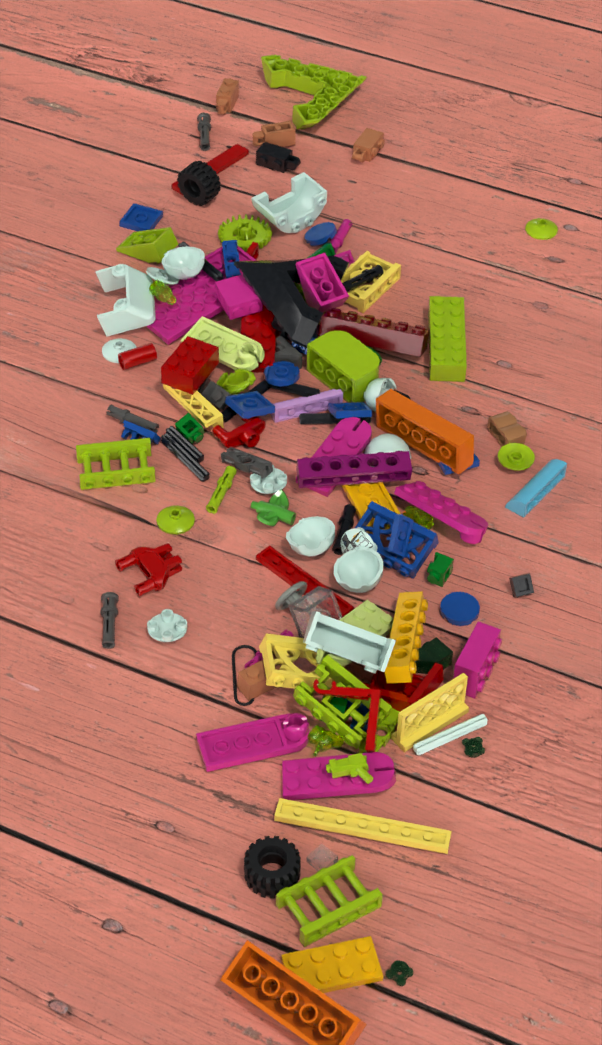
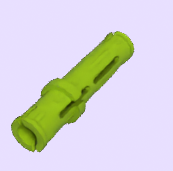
M227 466L222 477L218 479V485L209 503L206 505V510L209 513H217L227 490L231 488L232 480L237 473L236 468L233 466Z

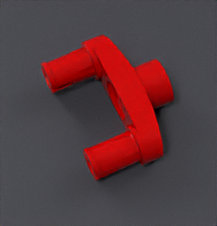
M256 416L250 419L241 418L245 424L230 432L223 429L220 425H216L212 432L227 448H234L246 444L248 447H254L259 442L260 434L264 431L266 423Z

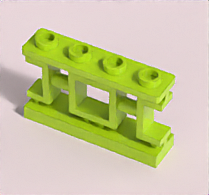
M328 654L322 659L321 664L316 667L315 673L321 677L318 680L320 683L318 685L319 689L330 690L324 684L329 677L338 683L337 687L370 689ZM302 681L300 686H297L294 690L293 697L295 701L309 709L316 719H321L326 723L332 732L338 733L343 737L346 744L358 749L367 737V733L362 730V727L369 720V712L363 716L356 709L361 703L370 709L371 698H369V701L347 698L353 704L342 714L329 703L334 696L325 695V698L319 703L312 697L315 693L314 687H310ZM382 698L378 725L389 716L392 706ZM350 716L358 722L353 730L344 723Z

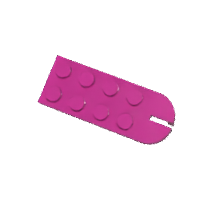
M357 417L341 420L311 458L358 455L362 453L372 438L370 425L364 420L361 423L360 418ZM336 486L309 487V489L328 497Z
M421 481L405 484L395 489V495L460 531V538L464 542L477 544L482 541L483 535L488 528V522L471 512L470 508L455 503L454 499L441 495L440 491L427 487Z
M300 713L283 714L196 733L197 743L206 771H214L302 750L309 741L307 717Z
M381 752L362 753L363 756H367L366 762L369 768L367 772L373 777V781L367 784L359 775L356 777L347 775L333 779L332 773H327L326 765L330 764L329 760L348 758L349 755L353 754L282 761L283 799L300 800L385 791L390 789L396 782L394 763L388 755Z

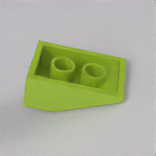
M167 227L133 232L116 250L148 263H161L165 256L164 254L175 249L179 244L172 228Z

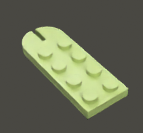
M203 316L180 340L182 343L189 336L219 347V362L234 370L245 369L252 371L259 366L258 362H262L265 356L263 347L259 342Z
M366 600L339 621L385 637L391 632L394 618L378 608L374 603ZM321 649L317 651V664H320L327 654L341 666L352 662L349 659Z

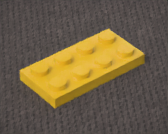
M383 482L341 485L349 501L355 506L359 519L365 514L371 501L400 514ZM372 517L367 526L373 527L375 518ZM385 524V529L383 530H388L391 526Z
M371 936L281 955L282 964L322 993L383 981V973Z

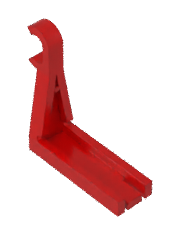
M435 663L409 698L405 694L380 689L367 683L364 684L370 689L381 690V698L391 705L393 709L401 712L439 687L444 680L443 665Z
M315 679L313 687L319 695L369 701V698H371L365 750L366 753L375 752L382 696L381 690L337 687L335 681L331 683L332 688L330 690L318 688L320 683Z

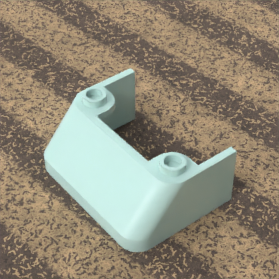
M118 264L96 271V275L105 293L126 287V298L115 302L113 306L114 311L97 315L106 337L145 327L155 321L154 285L152 278L148 274L126 264Z
M312 611L303 639L306 649L315 652L318 649L365 665L364 670L375 674L377 670L385 672L396 642L394 639L385 638L325 616L318 611Z

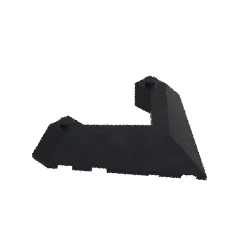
M334 255L327 256L339 279L342 280L349 262ZM305 259L235 261L234 265L236 268L241 269L247 283L252 286L267 310L272 311L275 315L276 322L281 329L284 328L290 341L307 348V344L310 343L320 323L323 312L308 306L293 282L301 283L295 264Z

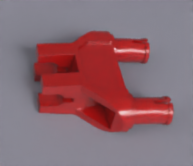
M169 543L157 548L137 547L132 549L129 555L115 560V565L120 572L135 565L139 567L148 579L134 585V589L139 597L152 590L160 591L164 589L168 578L182 571V566L180 565L182 559L179 555L173 557L170 553L172 547Z

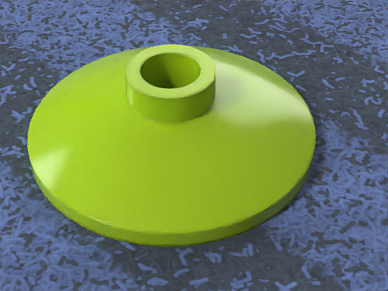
M544 218L532 219L525 226L526 233L532 238L539 240L551 239L558 233L557 225L551 220Z
M509 443L499 449L498 460L508 469L525 470L533 465L535 455L524 444Z
M178 505L166 507L157 515L158 527L163 532L172 535L183 534L189 531L195 522L192 511Z

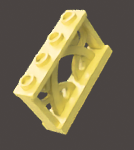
M369 251L360 255L346 270L341 280L342 283L361 274L366 269H371L372 266L380 265L383 268V274L378 276L377 279L374 278L372 285H362L347 292L349 297L345 302L358 308L359 312L364 313L400 279V264L389 263L370 254Z
M266 633L259 645L260 653L263 656L266 685L295 689L303 681L312 687L315 679L319 680L321 677L315 673V670L305 673L295 666L293 662L298 658H306L311 664L318 666L320 664L316 662L317 652L305 648L304 638ZM282 664L279 670L275 669V665ZM329 677L324 684L331 689V683L334 680Z

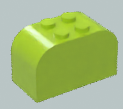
M330 331L308 343L307 371L331 390L341 389L343 399L346 402H364V392L368 384L372 380L379 378L380 359L378 355L361 343L360 340L344 331Z

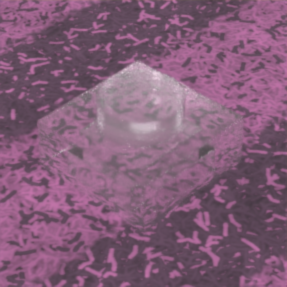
M322 843L306 858V862L317 871L325 867L328 868L338 861V856Z

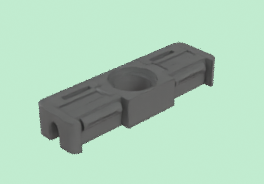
M229 447L227 452L221 453L222 463L232 464L241 471L260 475L261 478H265L273 472L272 462L236 448Z

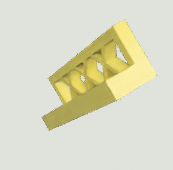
M163 384V388L205 428L211 425L213 427L220 425L224 428L223 414L197 390L192 395Z

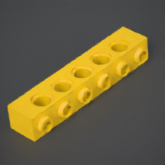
M423 591L400 592L398 595L390 639H394L396 642L385 669L387 683L412 682L413 674H416V661L419 660L418 648H421L420 636H423L425 611H428V601L424 599Z

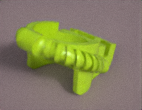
M245 369L234 370L235 373H230L228 376L226 372L221 375L217 384L231 395H236L255 382L254 373Z

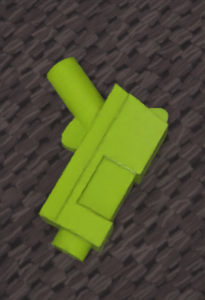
M362 753L349 755L348 758L339 760L331 759L329 760L330 764L326 765L327 773H332L333 779L351 775V777L359 775L367 784L373 781V777L367 772L369 771L366 762L367 756H363Z

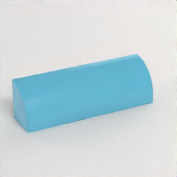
M559 459L550 460L506 504L505 508L524 518L565 477L567 463Z

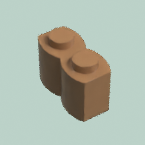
M506 411L488 418L487 428L497 438L501 447L509 443L525 444L527 432L524 427L517 423L516 417L510 412Z

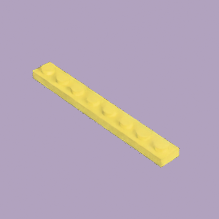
M279 798L274 816V821L445 854H448L452 832L445 829Z

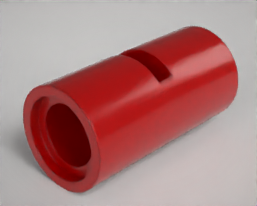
M152 343L118 353V361L123 370L157 360V352Z

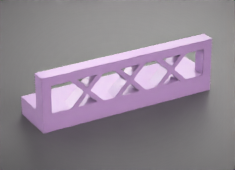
M332 389L320 392L317 395L303 396L274 403L275 413L270 414L274 422L277 423L297 418L301 413L328 410V403H343V392L341 389Z

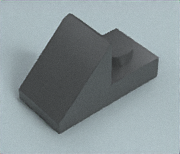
M283 336L276 338L275 362H291L295 367L298 366L301 369L302 354Z
M209 377L206 378L198 390L203 397L221 410H224L227 406L225 403L226 396H231L229 392Z

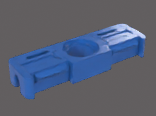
M237 240L223 241L222 248L226 279L241 275L240 268H236L234 262H228L229 260L239 261Z

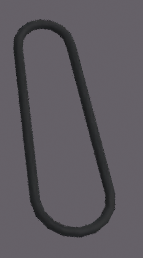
M240 645L232 652L234 699L237 704L248 706L253 703L255 698L247 703H242L237 699L235 653L241 648H249L256 656L257 651L252 646Z

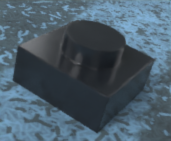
M530 573L509 578L513 597L534 593Z

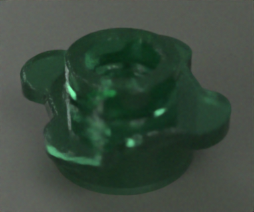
M480 737L464 738L462 744L465 746V755L471 758L483 755L485 753V748L482 746L483 739Z
M397 960L391 965V969L386 971V977L393 979L398 986H404L406 980L413 976L414 971L404 961Z

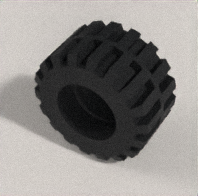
M194 161L178 174L177 182L180 192L190 203L193 202L194 205L202 206L207 204L221 190L219 176L205 162Z
M265 836L264 840L259 838L256 840V844L251 843L249 850L245 852L244 877L245 881H247V886L253 888L255 894L261 893V897L266 898V895H269L270 898H275L281 889L297 884L298 880H300L301 866L299 851L295 849V845L292 842L288 843L286 838L281 840L279 836H274V838ZM276 863L281 865L282 868L271 871L264 869L262 866Z

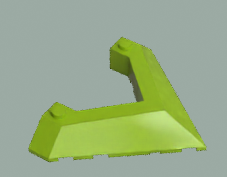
M279 55L261 57L265 80L270 88L286 86L314 95L313 100L306 104L293 105L292 122L297 130L311 128L319 123L367 78V76L361 75L357 77L350 72L335 70L317 64H301L300 60L289 58V60L281 59Z

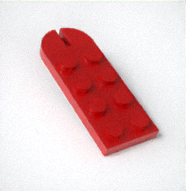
M263 303V311L243 316L241 320V334L259 342L265 352L263 361L258 362L259 366L251 371L253 373H264L268 365L270 367L275 363L276 329L272 327L275 315L272 311H268Z

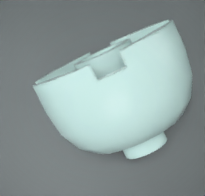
M377 378L368 384L364 392V399L372 411L376 412V398L389 389H397L394 380L391 378Z

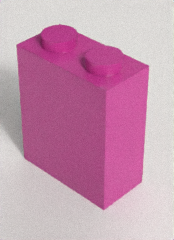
M243 274L215 282L216 296L230 320L263 311L261 300L254 292L252 286L247 283Z

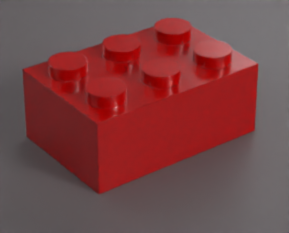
M187 336L161 366V383L193 395L219 364V347Z

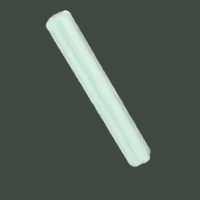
M484 714L477 715L415 743L413 750L416 755L426 753L486 726L488 719Z

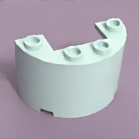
M305 172L291 178V192L269 202V196L265 191L251 198L255 209L282 232L297 233L311 226L327 203V190Z

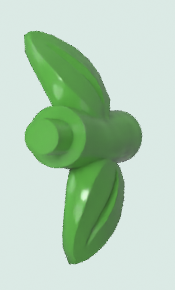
M282 489L277 491L270 498L269 502L260 501L258 503L252 501L251 508L255 509L256 513H258L257 519L266 525L275 526L279 520L293 525L296 519V513L288 510L289 500Z

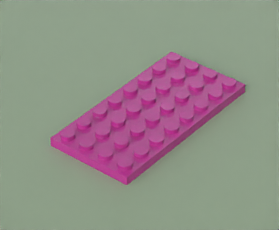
M238 246L239 261H257ZM220 247L205 256V259L223 274L224 279H226L223 248ZM201 270L195 277L186 280L179 279L178 284L157 285L154 287L156 319L151 325L146 327L169 345L188 333L202 316L210 319L219 314L224 309L216 296V281Z

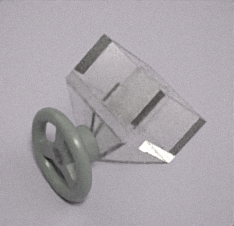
M301 581L291 586L278 598L275 608L277 610H284L289 607L299 637L304 638L312 611H318L320 614L336 620L343 618L333 590L318 586L302 597L307 589V583Z

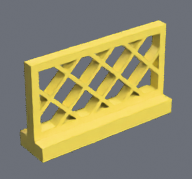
M462 673L398 713L397 731L391 734V739L404 753L413 748L415 743L432 736L469 713V707L464 703L468 676Z

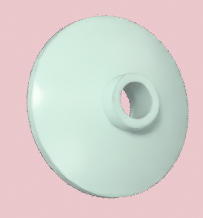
M155 267L146 269V273L159 286L178 284L179 279L173 278L163 269Z
M113 339L104 344L102 355L110 362L119 363L118 353L136 348V345L127 339Z

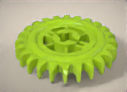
M239 214L238 220L232 216V222L227 218L226 223L223 221L218 230V239L221 243L228 240H237V246L245 252L252 242L258 243L259 249H262L270 242L272 237L269 223L265 224L264 219L260 223V217L254 221L253 215L249 220L247 214H245L244 219Z

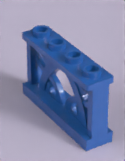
M371 501L367 511L355 528L361 527L365 532H373L369 536L376 543L377 552L380 554L385 567L389 569L394 568L402 576H409L414 579L433 548L435 549L438 545L437 533L413 522L410 534L412 539H409L410 543H408L405 557H398L387 552L382 545L380 534H392V526L395 514L397 513ZM372 517L375 518L373 527L367 526ZM387 524L391 527L388 530H383L385 529L384 525ZM422 544H426L419 554L416 549ZM412 552L416 557L414 563L407 564L403 562L404 558H408L410 561L409 553Z

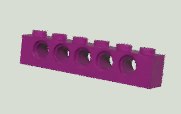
M409 451L378 452L374 454L360 453L358 455L322 456L318 458L304 457L297 459L296 472L299 488L411 480L412 465Z

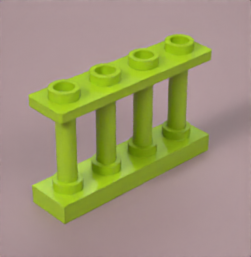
M150 438L76 445L78 464H84L85 472L79 475L81 490L152 483L156 481L155 467H148L147 456H151ZM139 457L141 468L130 469L128 458ZM121 459L122 470L111 471L110 460ZM102 461L103 472L92 473L91 462Z
M353 855L340 859L336 864L328 868L320 869L310 877L302 878L297 884L285 887L276 894L277 908L281 909L287 905L301 924L299 941L304 947L382 907L383 894L380 890L376 888L372 891H367L353 872L356 861ZM346 876L360 897L353 901H348L334 881ZM326 885L341 907L334 911H329L315 892L316 890ZM306 895L322 916L313 922L308 920L296 903V900Z

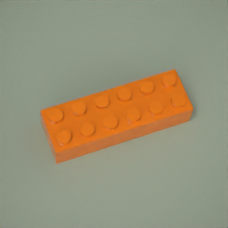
M389 389L376 398L377 428L386 433L399 436L410 447L438 463L442 462L449 466L457 474L462 473L473 464V434L393 389Z
M248 940L220 979L310 1045H354L367 1025L360 1018Z

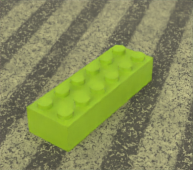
M430 296L428 308L430 381L465 382L467 360L464 297Z

